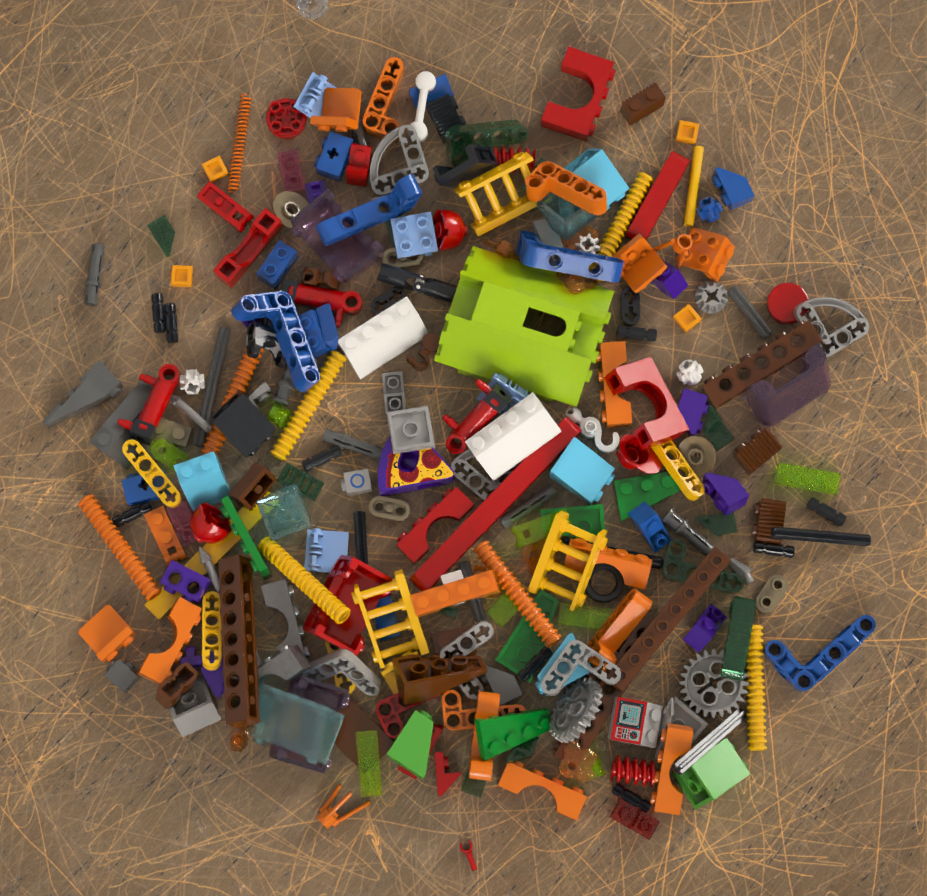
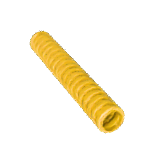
M644 172L637 173V178L634 179L635 183L631 184L632 189L628 190L629 194H626V200L622 201L623 205H620V211H617V216H614L611 227L605 233L606 238H603V243L599 245L601 246V251H596L598 255L612 257L616 253L615 249L619 248L618 244H621V239L625 237L624 233H627V228L631 225L630 222H633L636 211L642 205L641 200L645 199L644 195L648 193L647 189H650V184L654 182L650 175ZM597 262L591 263L588 269L596 268ZM586 277L595 283L601 282V280Z
M330 351L331 355L327 356V361H324V367L320 368V380L307 391V394H304V400L300 401L301 405L297 406L298 410L293 412L294 416H291V421L287 422V428L284 427V433L280 434L281 438L276 440L278 443L273 445V450H270L271 455L281 461L287 460L286 456H289V451L293 450V444H297L296 439H300L299 435L300 433L303 434V428L307 427L306 423H309V418L313 417V411L316 412V406L320 405L319 401L324 399L322 396L327 394L326 390L330 389V384H333V378H336V373L340 372L339 368L344 366L342 363L347 361L346 357L338 351Z
M268 536L259 542L257 550L274 564L279 571L283 572L305 595L313 600L318 607L326 612L337 624H341L348 619L351 612L350 609L315 579L297 560H294L273 538Z
M761 625L744 626V630H746V633H744V636H746L744 643H747V646H745V650H747V653H745V656H747L745 660L747 666H745V669L747 670L746 674H748V679L745 681L749 683V686H746V689H748V694H746L748 696L746 700L748 706H746V709L749 710V713H746L749 716L747 723H749V726H747L749 740H747V743H750V746H748L750 751H765L767 749V746H765L767 740L764 739V736H766V733H764V729H766V726H764L766 719H764V716H766L764 709H766V706H763L765 699H763V696H765L763 689H765V686H763L765 679H763L765 673L762 672V669H764V666H762L764 659H762V656H764L762 649H764V646L761 643L764 640L761 639V636H763L761 632L763 626Z

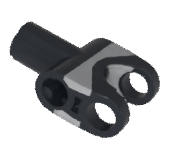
M267 317L262 318L261 323L252 321L248 327L246 338L248 357L256 359L261 348H265L271 352L275 366L283 368L287 362L283 357L272 321Z

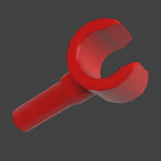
M468 840L469 850H463L461 843L460 850L466 854L471 870L475 871L477 868L472 855L473 845Z

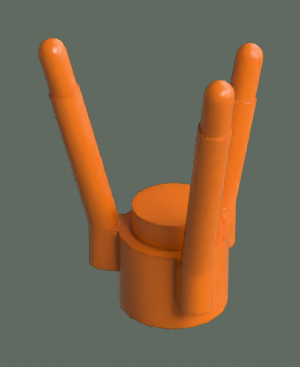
M681 234L676 239L672 238L670 241L653 249L657 252L672 245L673 250L681 254L676 268L679 270L685 257L689 254L688 249L692 247L691 235Z
M339 784L326 803L319 809L320 813L316 817L327 829L332 825L336 827L343 820L370 805L371 802L367 801L337 818L339 814L336 811L352 796V793L349 792L334 807H329L341 788Z

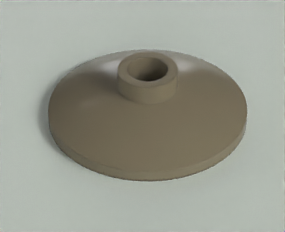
M284 191L274 198L272 210L274 215L281 219L283 225L289 228H301L309 222L311 208L306 199L300 194Z
M690 436L680 443L678 450L697 477H702L713 469L716 455L712 444L707 439L701 436ZM698 452L701 454V459L697 457Z

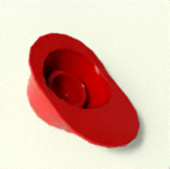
M627 434L620 439L616 455L623 467L632 470L637 468L647 474L659 472L662 468V462L652 448L642 451L634 435Z

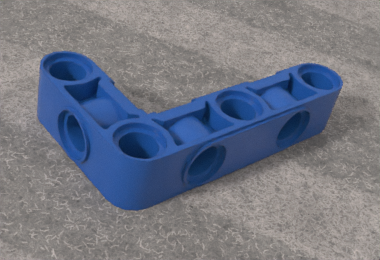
M407 175L397 181L394 189L389 194L324 220L316 225V229L324 245H331L407 213L413 209L423 192L414 175ZM379 207L386 208L387 212L380 211ZM342 222H348L351 227H345Z
M521 230L515 249L520 261L526 266L615 283L619 282L624 265L623 260L615 257L543 244L537 234ZM552 255H558L557 260L549 262V258ZM597 262L596 268L588 269L591 263Z
M276 291L245 295L232 307V315L238 321H249L264 317L270 318L283 357L288 364L291 378L299 391H308L320 380V374L292 298L287 292Z
M869 615L857 618L805 665H801L791 655V651L779 640H771L766 643L763 653L776 671L796 691L805 692L821 681L875 630L876 622ZM861 620H866L869 623L868 631L861 629ZM772 644L776 645L779 649V653L776 656L771 655L769 652V646ZM830 648H835L838 651L837 659H832L829 656ZM800 676H804L808 681L805 688L798 684Z

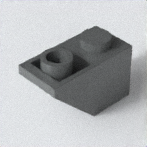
M486 666L487 672L480 675L484 685L489 684L492 690L491 693L500 694L499 706L523 696L514 675Z

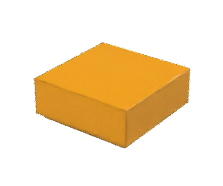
M679 120L675 141L695 145L699 124Z
M220 155L202 164L209 181L212 183L229 175Z
M172 265L171 287L192 288L193 266Z
M690 304L686 305L672 317L685 333L702 320Z

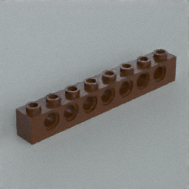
M714 546L618 661L616 665L621 671V679L612 686L620 693L731 561L718 548ZM616 670L610 671L607 679L610 680L611 677L615 679L617 677L615 674Z
M239 554L218 560L226 725L236 728L260 723L252 566L249 562L251 559Z
M647 612L625 639L620 651L617 649L615 652L617 657L616 664L625 654L626 648L631 647L638 639L637 631L645 630L655 618L653 615ZM601 680L599 684L600 688L603 689L605 682ZM628 685L621 693L616 688H614L613 694L610 695L605 694L602 690L601 694H603V697L600 701H602L603 709L601 712L595 713L596 719L590 721L591 729L585 731V733H580L578 738L580 746L577 749H572L568 743L557 741L553 747V750L556 751L554 756L576 769L613 710L614 698L622 697Z

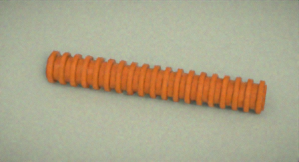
M261 348L256 359L248 357L247 349H244L245 354L241 356L243 359L239 361L240 366L236 368L238 371L234 372L235 378L231 379L232 384H229L230 389L226 391L227 396H224L225 401L221 402L222 406L238 390L246 394L247 391L245 389L249 387L248 382H251V376H254L253 371L257 369L256 364H259L258 359L262 357L261 352H264L263 348ZM212 425V431H209V437H206L207 442L203 444L204 449H201L203 455L213 451L217 455L221 452L220 447L224 445L222 442L226 441L225 435L216 426Z
M92 494L82 498L78 506L82 508L83 513H86L85 516L90 518V523H94L93 527L97 528V533H101L100 537L108 544V548L112 549L111 552L116 554L115 558L120 559L119 563L123 564L124 570L127 569L126 573L131 575L130 578L135 580L134 584L138 585L139 590H142L141 594L143 596L146 595L145 599L150 601L160 595L161 587H157L158 583L154 582L155 579L153 577H150L151 573L147 572L143 562L139 561L140 558L135 556V551H131L132 547L128 546L127 541H124V536H120L121 532L117 530L116 525H113L114 522L109 520L110 517L105 515L106 511L102 510L101 505H98V500H94L95 496Z
M483 541L476 546L473 553L477 554V558L482 560V565H486V570L494 571L498 585H501V589L506 591V596H510V601H514L513 605L518 606L517 610L522 611L521 615L525 616V620L530 622V627H534V632H538L537 636L542 637L541 641L546 642L545 646L550 648L559 642L562 635L557 634V629H553L554 625L549 623L550 620L548 618H545V613H541V608H537V603H533V598H529V593L525 592V588L521 587L520 582H517V577L512 576L513 572L508 571L509 567H505V562H501V557L497 556V552L493 551L492 546H489V541Z

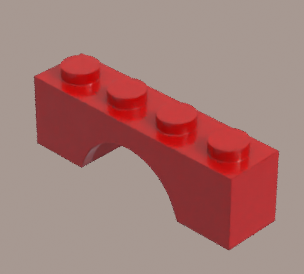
M265 208L252 223L247 236L233 252L225 255L213 270L215 277L232 289L283 228L281 219Z
M457 486L453 490L449 488L442 495L443 500L439 504L435 502L427 510L429 514L425 518H418L412 524L413 529L408 534L404 532L397 539L399 542L396 545L397 548L413 565L429 552L426 537L429 528L435 522L441 519L461 521L474 508V504Z

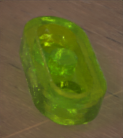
M159 438L151 444L150 451L153 457L173 471H175L176 459L180 458L182 462L189 460L184 451L166 439ZM165 447V452L159 453L158 449Z

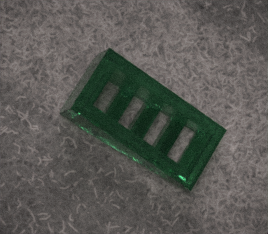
M289 463L285 464L277 479L279 484L314 502L325 484ZM292 471L293 474L290 480L286 481L285 479L287 478L289 472ZM297 475H300L301 477L297 485H293ZM305 479L309 480L304 490L300 489ZM312 483H315L316 486L313 492L309 494L308 491Z

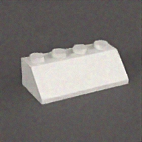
M406 296L338 339V346L361 380L421 342L428 331L418 312Z
M532 392L466 440L465 443L494 481L562 431L538 397Z

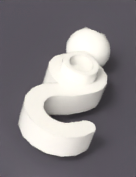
M576 407L569 408L566 411L565 417L568 416L574 423L580 425L582 429L581 434L584 437L594 438L595 446L599 451L610 453L617 449L619 445V435L617 432H614L612 435L613 443L606 446L601 442V425L596 418H583L581 411Z

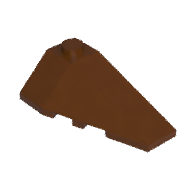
M412 654L392 658L398 692L404 705L426 701L487 672L481 656L454 655L450 659L440 658V655H433V658H420V655Z

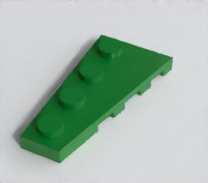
M229 496L220 499L223 503L220 509L225 518L230 516L233 522L230 527L235 536L240 535L243 542L239 544L245 554L250 553L253 560L249 562L255 573L259 571L264 580L271 577V574Z
M541 589L533 603H537V608H541V613H545V618H548L551 624L559 600ZM523 616L495 660L517 675L522 669L526 668L525 666L536 654L540 653L539 651L545 643L541 641L542 637L537 636L538 632H534V627H530V622L525 620V616ZM531 674V677L527 680L530 684L534 674Z
M546 708L526 710L517 714L507 713L504 716H489V718L474 719L480 758L483 760L499 755L549 731L551 728L550 712Z

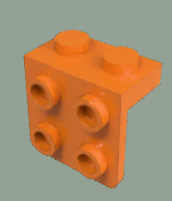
M326 88L324 91L322 116H311L310 124L317 126V130L330 131V129H335V131L339 132L358 130L361 90L358 88Z
M692 228L688 235H691L693 244L688 249L689 254L685 257L681 266L702 271L711 281L718 283L720 277L725 272L729 259L734 253L735 246L724 235ZM678 254L676 258V263H678L681 254Z
M640 233L612 256L624 261L621 276L635 293L643 290L667 268V265Z
M110 605L104 606L78 631L83 640L104 663L115 659L119 654L118 651L123 646H129L134 641L133 637L136 635V632Z

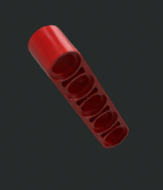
M674 151L670 153L625 235L627 238L632 240L640 233L647 241L690 163L689 159Z

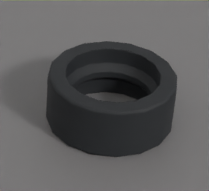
M595 564L585 592L588 597L596 602H611L618 597L623 589V576L617 568L610 564ZM601 570L609 571L616 580L614 590L606 595L596 593L591 586L592 576Z

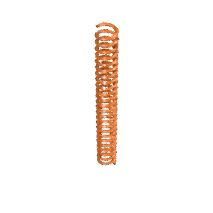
M247 93L240 95L239 118H237L238 122L236 123L234 153H232L231 172L229 173L230 180L228 181L230 184H228L229 188L227 189L230 193L232 191L229 189L239 190L238 187H231L230 185L240 186V184L231 183L230 181L240 182L239 179H232L231 177L241 178L239 175L242 174L239 172L242 170L239 167L243 165L239 163L243 161L239 159L244 157L235 156L234 154L244 155L243 152H236L235 150L245 151V149L236 148L235 146L245 147L244 144H236V142L246 143L244 141L246 137L244 136L247 134L244 132L248 130L244 128L248 126L244 124H248V121H240L239 119L249 120L248 117H240V115L250 116L248 113L240 112H250L248 109L251 107L248 105L251 102L248 101L252 99L242 97L247 95Z

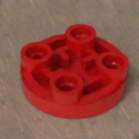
M282 98L270 103L266 113V123L270 132L276 137L291 139L301 134L305 129L307 116L293 107L297 100Z
M794 283L779 284L771 290L767 297V310L778 324H794L797 322L794 317V309L798 304L808 300V296L800 286ZM801 308L800 316H805L808 309Z

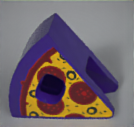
M389 436L379 460L378 488L380 496L384 497L450 485L454 482V471L434 448L393 454L391 438Z

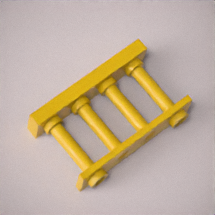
M527 152L517 153L513 156V159L470 181L465 180L459 183L458 187L454 188L455 193L460 198L465 196L475 220L469 225L478 237L550 200L547 194L541 201L533 202L527 196L519 197L509 173L520 168L524 180H526L531 174L527 163L533 161L532 156ZM500 177L511 198L510 204L504 207L500 206L490 183ZM482 186L493 208L492 213L487 216L482 215L472 193Z
M560 511L554 517L528 591L536 594L541 589L554 592L571 600L572 604L569 610L574 611L578 607H582L586 600L584 593L600 550H603L607 544L608 538H606V534L608 531L603 529L596 536L569 524V521H567L569 514ZM568 532L593 543L590 555L562 543V540H560L562 533ZM561 551L586 562L583 574L555 562V559H553L555 552ZM554 570L578 581L579 585L576 593L548 581V578H546L548 571Z
M402 569L394 572L396 578L392 579L391 582L361 592L358 584H355V591L351 592L355 605H360L375 650L371 652L374 663H379L381 669L385 668L384 658L412 649H419L421 655L429 653ZM394 589L396 591L400 590L402 598L399 601L370 611L366 610L364 599ZM400 609L407 611L408 618H405V621L373 631L370 619ZM406 629L409 631L413 630L415 637L412 638V641L380 651L376 639Z

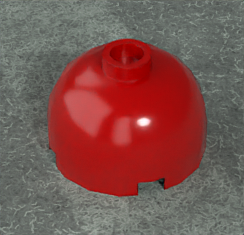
M436 210L432 221L433 224H436L435 237L438 250L446 251L457 248L467 235L466 224H464L461 216L452 210Z
M202 503V505L200 504L194 510L190 518V526L193 531V537L197 541L216 544L223 541L232 531L231 523L227 518L223 520L219 516L221 512L208 503Z

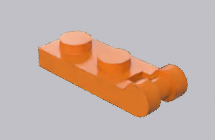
M162 505L144 514L167 566H169L171 560L177 561L181 559L182 561L186 559L187 555L164 506ZM175 547L177 552L170 555L168 550Z

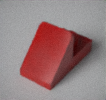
M351 144L349 165L346 169V184L367 187L372 146Z
M435 752L438 796H443L462 772L445 773V769H449L448 756H444L443 752Z

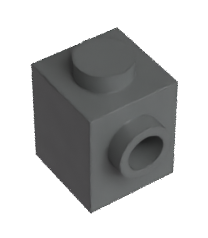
M119 659L117 662L114 660L106 668L107 673L104 675L124 693H127L141 678L133 671L136 668L128 660L123 662Z

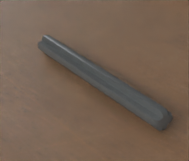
M220 327L199 414L208 423H210L208 419L212 415L231 332L226 327ZM198 425L193 445L204 447L203 444L206 441L207 432Z

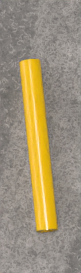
M694 146L683 224L687 227L694 226L704 147Z

